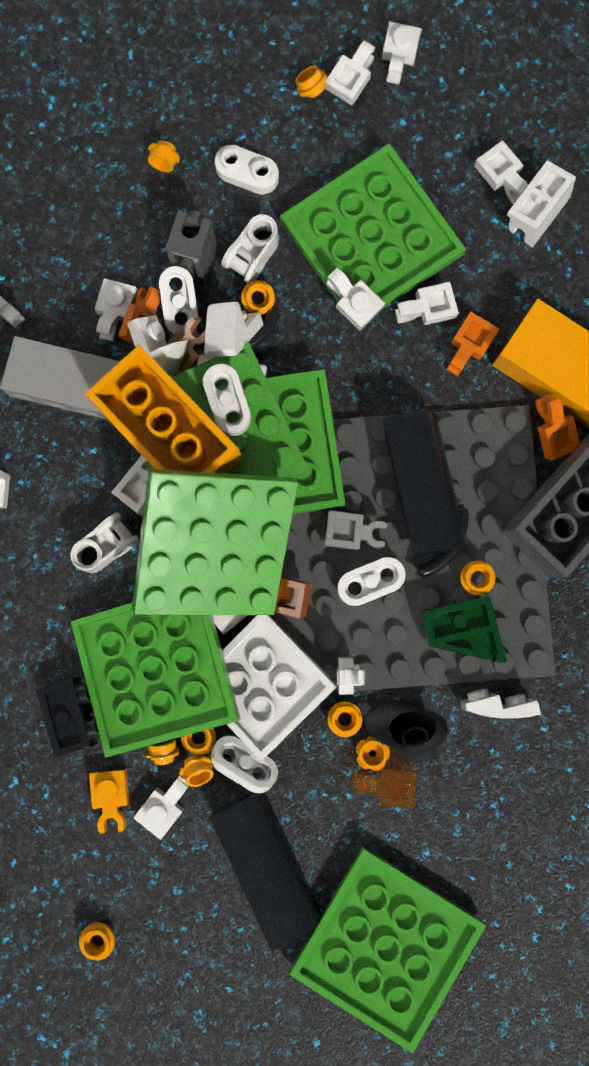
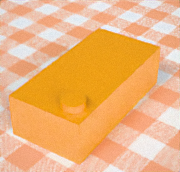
M537 299L492 366L541 398L549 395L551 400L560 397L563 404V412L574 416L575 420L589 428V331L540 299Z
M140 345L85 393L92 403L154 469L228 473L243 459L239 448Z

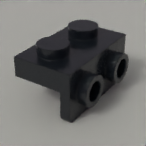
M80 677L36 689L54 758L81 749L92 748L98 744L97 737H100L96 719L94 716H90L87 703H90L88 688L85 682L81 683Z

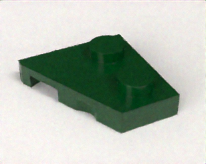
M490 596L420 612L429 647L498 663L507 662Z

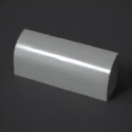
M14 336L0 389L10 397L108 420L85 393L120 361Z

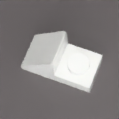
M236 301L209 305L207 309L204 347L206 358L237 356L244 348V344L249 342L264 325L260 312L247 314L246 311L241 310L239 303Z
M156 315L137 318L127 322L135 347L140 345L170 377L177 375L189 340L167 345L164 329L158 322Z

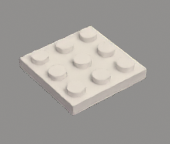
M257 615L222 650L241 720L227 725L260 761L269 755L338 686L271 615Z

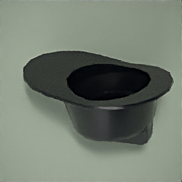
M396 700L382 701L374 705L367 712L365 718L366 730L370 736L378 742L394 748L399 757L408 762L418 763L429 758H436L439 753V746L444 742L448 733L446 720L441 715Z

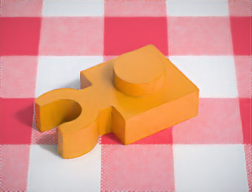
M127 768L92 771L89 773L92 809L102 808V815L97 823L98 831L100 834L107 831V819L113 818L118 823V832H122L126 827L127 821L124 813L120 811V806H127L129 804Z

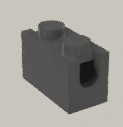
M178 210L165 247L171 267L179 266L186 269L194 281L204 284L206 283L217 250L212 220L198 211H189L187 215V212Z

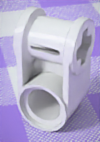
M265 214L254 216L237 240L226 251L222 259V266L226 269L230 267L245 277V282L247 283L255 281L279 244L277 225L273 218ZM262 230L271 233V236L266 240L255 238V235Z
M115 513L103 520L92 532L72 547L70 553L71 560L78 569L88 573H97L116 558L131 550L140 539L137 535L132 536L122 523L120 513ZM113 530H115L116 533L119 535L121 541H119V539L115 536ZM88 548H95L97 551L96 561L91 565H84L81 558L83 552Z

